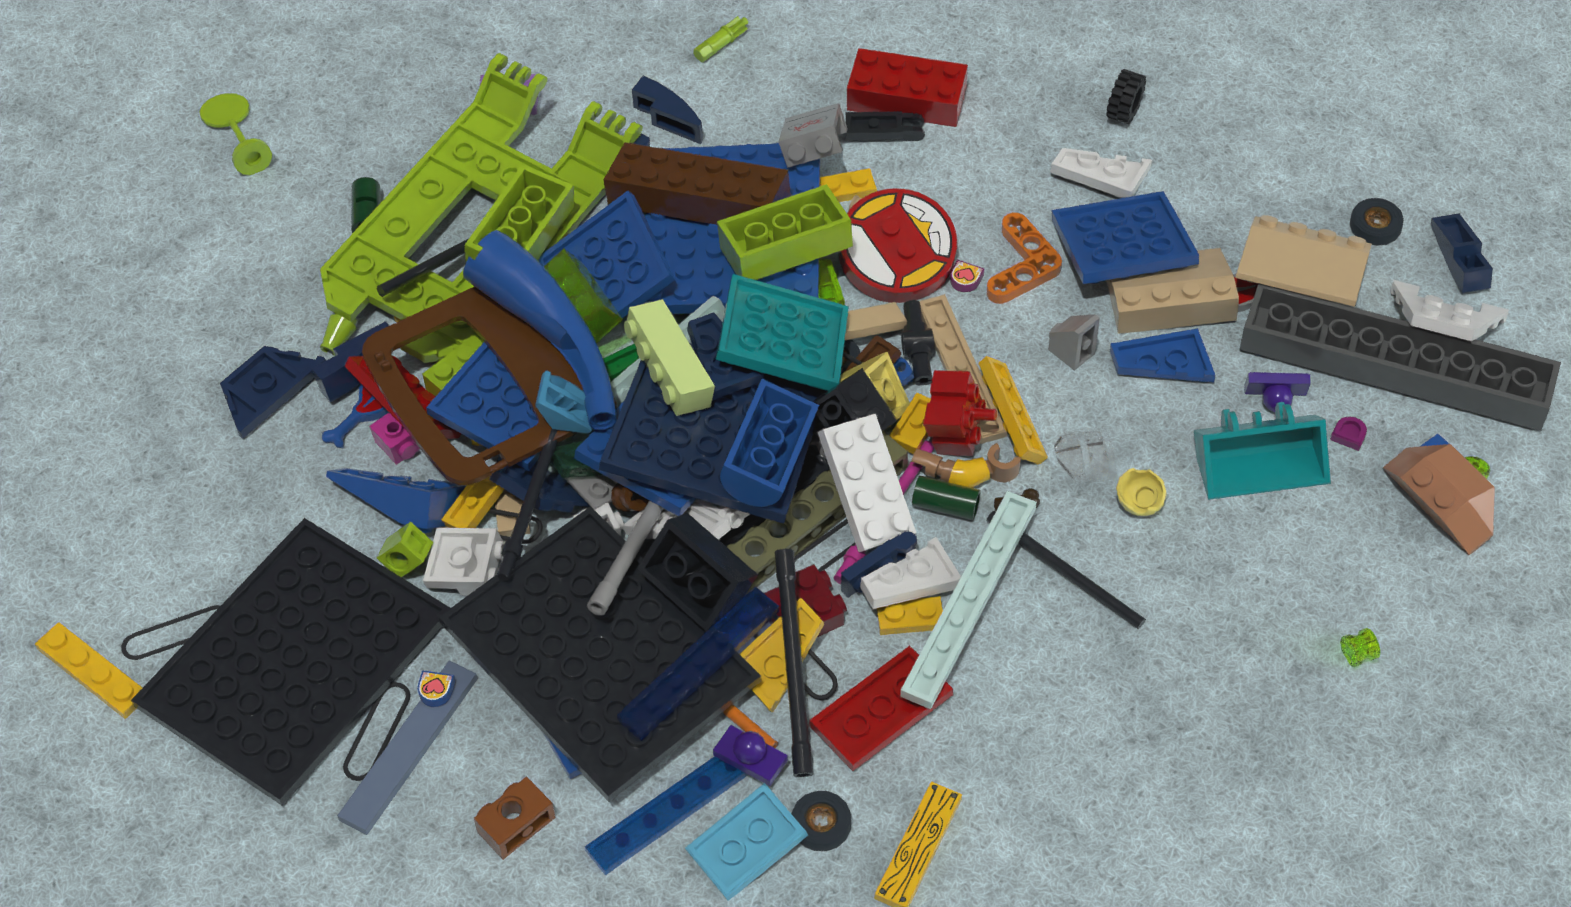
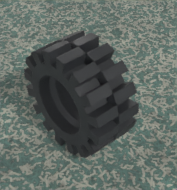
M1126 69L1121 70L1118 80L1116 79L1115 86L1112 88L1111 97L1108 100L1109 104L1106 113L1108 118L1130 124L1133 121V117L1140 107V101L1143 99L1144 86L1147 81L1145 75Z

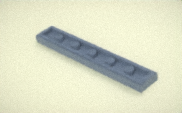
M450 660L447 662L440 673L454 675L456 680L448 702L438 707L427 706L421 700L418 702L337 815L340 822L368 835L478 680L476 673Z

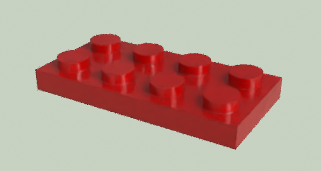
M349 356L345 367L402 425L374 381L363 356ZM392 356L407 385L427 413L426 407L436 396L428 392L419 383V379L402 366V362L397 357ZM429 416L447 439H457L461 436V433Z
M910 645L809 720L811 729L852 771L856 770L953 696V688L945 681L931 709L900 697L901 689L919 657V654Z

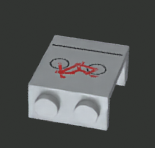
M839 103L785 118L778 142L787 168L843 151L838 135L847 133L848 128Z

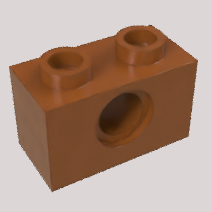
M526 776L519 783L515 782L507 787L503 795L495 802L484 805L478 811L477 816L474 817L477 833L504 860L556 817L553 803ZM512 813L520 814L518 817L514 819L506 818L508 815Z

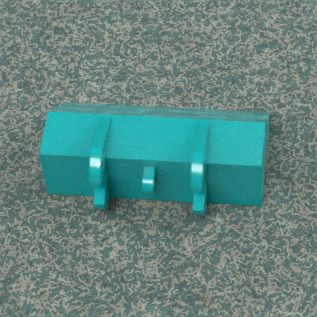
M1284 402L1276 404L1275 420L1262 421L1260 411L1252 413L1253 422L1239 424L1234 411L1230 412V409L1222 410L1220 427L1194 430L1196 459L1208 500L1331 484L1326 419L1315 414L1294 417L1291 406L1289 404L1285 405Z

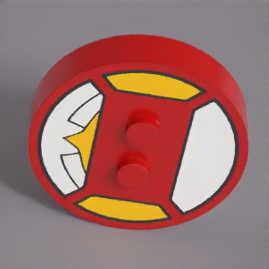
M899 188L884 189L863 197L848 211L847 214L851 219L853 247L838 251L839 261L846 277L862 293L883 302L904 303L929 296L945 283L954 265L957 235L951 218L936 201L913 190Z

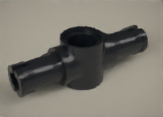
M910 300L903 304L904 317L907 320L904 331H901L903 357H908L909 362L912 363L915 384L918 386L929 385L932 383L930 360L935 350L932 328H927V324L923 322L920 302Z

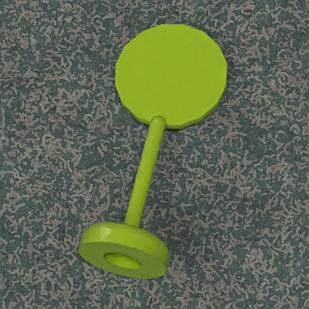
M236 93L216 95L202 105L199 111L201 120L211 127L224 128L230 126L240 142L232 153V162L238 172L244 175H253L265 170L272 160V151L269 146L261 139H245L237 123L248 116L250 111L248 100Z

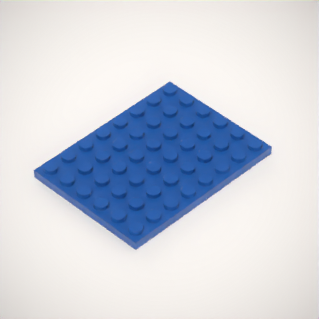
M779 143L663 148L787 169L789 172L791 196L820 187V159L787 168ZM645 212V218L676 280L643 304L663 299L671 314L693 313L708 299L715 296L721 300L725 308L732 274L736 273L720 249L718 226ZM819 258L763 277L757 281L819 298Z

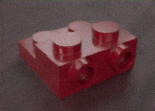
M815 564L796 572L795 589L796 600L798 601L802 598L824 622V626L817 636L819 637L844 625V613L847 611L841 595L837 594L834 596L829 588L832 587V583L825 570L819 572ZM779 587L757 596V602L763 612H774L779 617L781 616ZM766 616L771 625L776 621L773 617Z

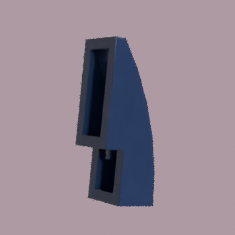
M643 75L632 89L633 108L650 114L653 126L701 144L703 141L702 122L692 108L672 90Z
M1460 213L1431 218V224L1439 248L1461 292L1490 289L1493 268L1481 253L1482 242Z
M386 321L333 348L336 356L311 368L321 393L329 402L336 400L360 384L345 367L349 356H363L364 342L375 332L388 327L389 325Z

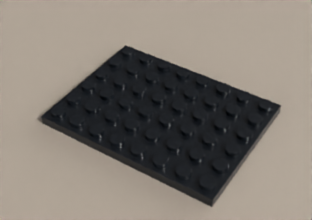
M590 506L521 556L519 560H516L508 581L500 580L495 575L440 615L439 621L600 794L610 802L761 682V675L715 629L706 632L641 574L637 568L643 558L638 553L618 586L617 593L605 614L596 615L588 609L587 604L599 583L604 580L626 541Z
M304 518L131 699V702L135 708L283 806L442 627L439 616L449 610L450 607Z

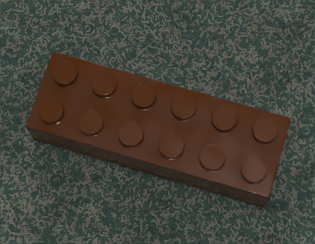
M624 142L603 179L608 205L626 191H630L635 196L642 212L717 225V221L791 196L789 172L787 169Z

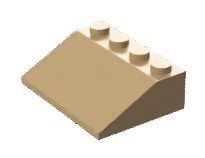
M1255 216L1236 278L1355 307L1372 244L1357 236H1349L1348 238L1337 236L1334 231L1328 229L1316 231L1308 229L1306 225L1298 222L1287 224L1278 222V219L1273 216Z
M1221 248L1197 250L1199 253V264L1107 280L1117 333L1142 332L1237 320L1239 296L1234 275Z

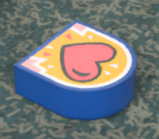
M422 670L418 683V693L421 701L430 707L444 705L452 695L456 681L455 676Z

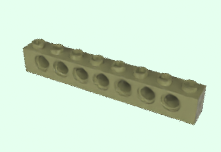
M882 431L896 475L899 476L907 468L908 451ZM831 470L822 472L813 484L805 490H799L793 496L784 524L766 519L759 526L751 527L746 535L737 543L727 546L728 549L758 574L744 597L776 573L774 554L776 550L792 549L794 550L795 557L846 518Z

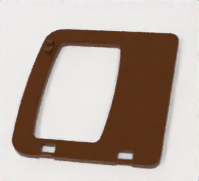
M476 287L463 291L375 332L366 339L362 349L363 359L374 381L399 421L439 472L449 482L457 485L478 483L492 476V473L507 466L510 467L542 451V448L548 443L551 427L535 404L541 377L545 371L551 372V375L560 376L583 390L573 368L548 339ZM457 321L466 322L492 350L523 393L538 420L537 425L472 457L462 456L434 424L407 385L391 355L396 349ZM614 398L615 409H616V408H617V402H616V400H615V398ZM558 430L553 441L557 440L559 443L577 434V432ZM499 454L503 460L488 467L485 461Z

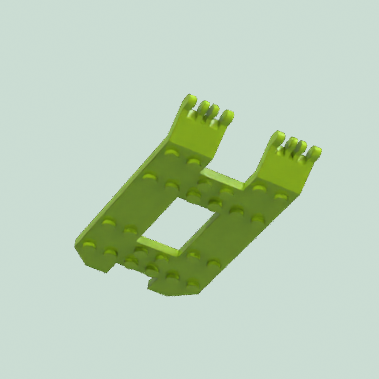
M501 53L496 54L488 65L472 104L320 268L327 309L352 322L367 304L371 303L403 320L474 287L464 279L463 270L453 282L431 271L384 297L380 296L377 292L378 285L418 265L410 260L409 257L471 188L497 200L521 164L574 185V208L544 250V252L574 231L606 194L604 177L624 142L633 144L640 136L643 126L632 122L625 131L624 136H622L618 132L625 126L626 117L622 115L616 117V112L610 109L601 118L600 123H597L594 120L601 114L602 105L592 101L584 110L568 150L550 168L509 147L524 130L538 94L545 87L548 78L538 73L527 87L523 84L530 78L531 68L527 66L522 67L521 63L514 61L506 70L505 75H503L500 71L506 67L508 57ZM457 321L400 349L424 363L440 361L475 335L476 332L466 322Z

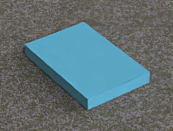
M764 783L685 847V849L729 901L805 839L808 834Z

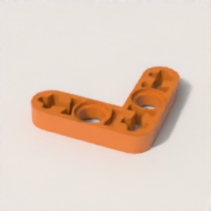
M1012 212L1004 216L1002 220V234L1022 256L1024 261L996 274L988 280L987 297L990 301L997 304L1009 302L1057 277L1061 272L1062 266L1060 254L1023 214ZM1028 242H1034L1038 244L1039 247L1037 249L1030 250L1024 247V244ZM1021 273L1029 274L1032 277V279L1029 281H1021L1016 276Z

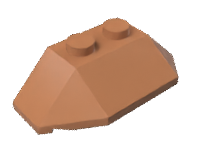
M1451 444L1405 448L1383 467V470L1468 555L1476 551L1493 536L1495 487Z

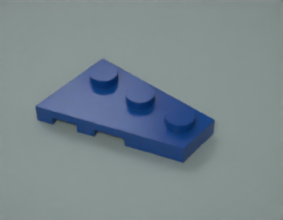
M1198 328L1110 344V354L1119 375L1213 383L1215 381L1216 375Z

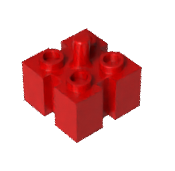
M934 370L930 387L931 400L930 403H927L923 426L928 436L933 437L932 444L937 454L973 456L975 445H979L981 440V429L977 424H980V421H996L997 411L996 409L986 408V401L981 398L979 385L975 384L970 371Z

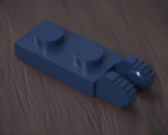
M909 531L901 532V535L898 534L893 539H889L842 571L841 592L847 598L856 592L862 593L863 591L860 588L861 578L890 562L897 563L905 559L906 553L916 549L917 536Z

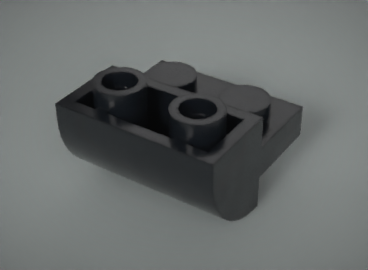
M863 368L832 389L826 390L813 401L819 405L816 415L825 428L876 414L881 431L897 421V418Z

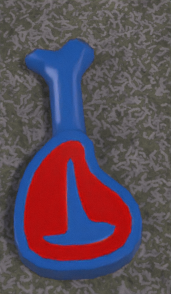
M361 384L359 387V400L353 406L352 413L336 428L322 432V440L325 443H333L337 448L344 447L343 439L345 435L358 423L378 420L389 412Z

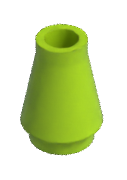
M330 315L320 349L326 353L330 350L332 355H335L333 348L345 343L357 330L355 326L357 319L355 318L350 322L341 315Z

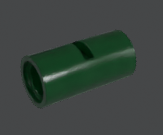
M362 177L352 183V233L380 204V184L373 178Z
M919 475L913 492L912 506L974 520L981 490Z

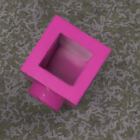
M387 413L369 426L375 443L396 465L403 460L410 459L420 449L407 430L390 413Z

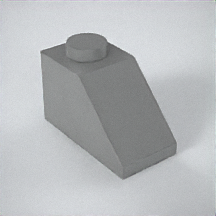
M1095 314L1070 316L1063 323H1057L1049 333L1048 350L1075 371L1095 355L1100 318Z

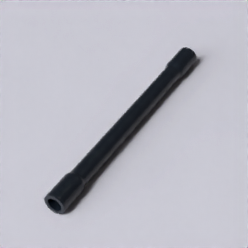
M779 549L774 554L776 578L779 583L792 733L793 776L809 777L814 773L811 744L809 743L795 589L794 550Z

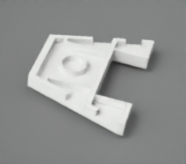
M1393 280L1390 293L1396 295L1395 301L1397 304L1403 305L1402 312L1411 326L1473 341L1484 335L1488 328L1494 329L1498 326L1499 322H1506L1508 309L1482 303L1480 312L1473 311L1472 306L1464 303H1456L1454 306L1443 303V299L1437 296L1426 295L1425 298L1417 296L1420 286Z

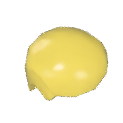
M1131 468L1119 477L1116 487L1120 504L1132 515H1153L1164 506L1167 495L1164 481L1150 469L1136 470Z

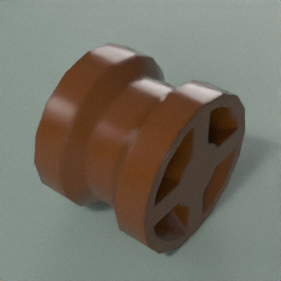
M619 483L612 489V503L620 511H641L645 509L650 501Z

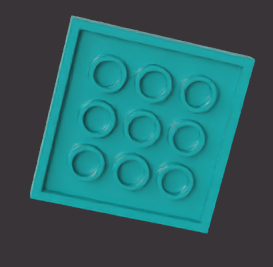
M732 274L716 360L828 391L840 382L849 306Z

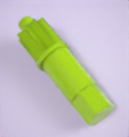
M737 16L725 26H721L720 30L694 48V56L700 62H705L727 44L734 42L735 38L748 29L746 27L749 23L747 18L743 17L740 19Z

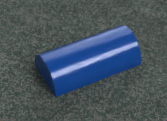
M761 379L721 470L720 479L724 489L733 498L747 505L764 507L776 503L785 490L819 405Z

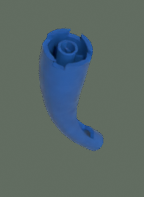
M498 230L492 231L478 243L483 249L476 259L468 257L463 270L464 279L548 339L568 361L582 385L586 396L584 404L590 427L595 430H606L613 427L617 418L610 378L600 350L583 318L557 281L535 257L508 235Z

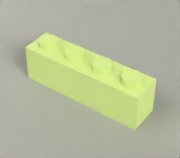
M664 300L629 307L627 321L624 323L626 336L633 340L637 347L639 358L645 361L649 368L651 379L653 382H657L661 388L665 403L672 407L676 416L711 407L715 385Z

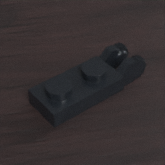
M902 111L845 112V121L848 128L846 141L902 139L905 141H920L925 136V131L921 128L924 118L919 113H902Z

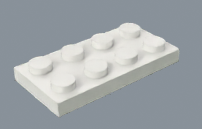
M876 414L819 431L818 435L858 552L880 546L898 534L901 535V532L909 531L915 534L916 530Z

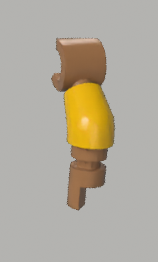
M995 443L988 450L987 460L980 457L966 461L957 459L956 462L947 459L944 462L941 456L916 449L911 462L926 466L924 474L929 477L936 478L938 475L941 477V481L974 488L990 478L1003 483L1012 481L1019 474L1021 457L1014 456V459L1008 463L999 462L1000 447L998 443Z

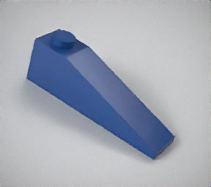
M350 468L329 470L326 474L327 478L400 524L406 525L412 522L423 533H431L432 528L445 526L441 519L466 487L465 485H457L434 479H428V482L411 481V476L403 475L385 476L383 479V473Z

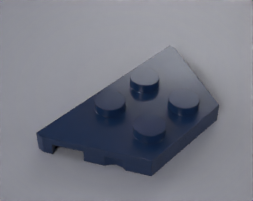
M263 346L220 382L239 436L242 439L315 378L311 368L323 363L326 359L322 356H317L316 360L301 357L300 352L281 351L278 348Z
M499 456L497 462L503 460L501 456ZM537 462L529 471L517 464L510 467L507 466L492 473L489 480L524 501ZM550 471L547 472L535 505L537 510L572 512L574 505L580 506L583 509L590 507L585 499L562 475Z

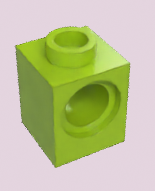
M409 522L385 540L376 559L390 571L403 577L424 562L433 541L412 522Z

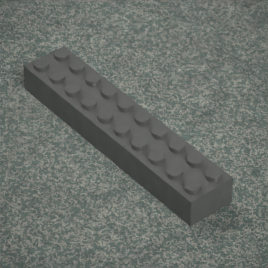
M1258 284L1240 344V350L1540 431H1542L1550 410L1561 362L1476 339L1473 341L1460 339L1411 326L1408 321L1263 284Z

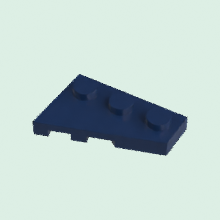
M714 312L690 320L687 327L694 352L715 385L712 400L760 383L765 373L716 360L722 321Z

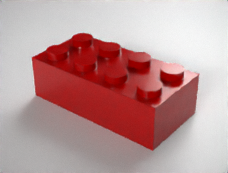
M858 48L847 85V111H902V113L922 114L925 123L957 127L967 88L968 65Z

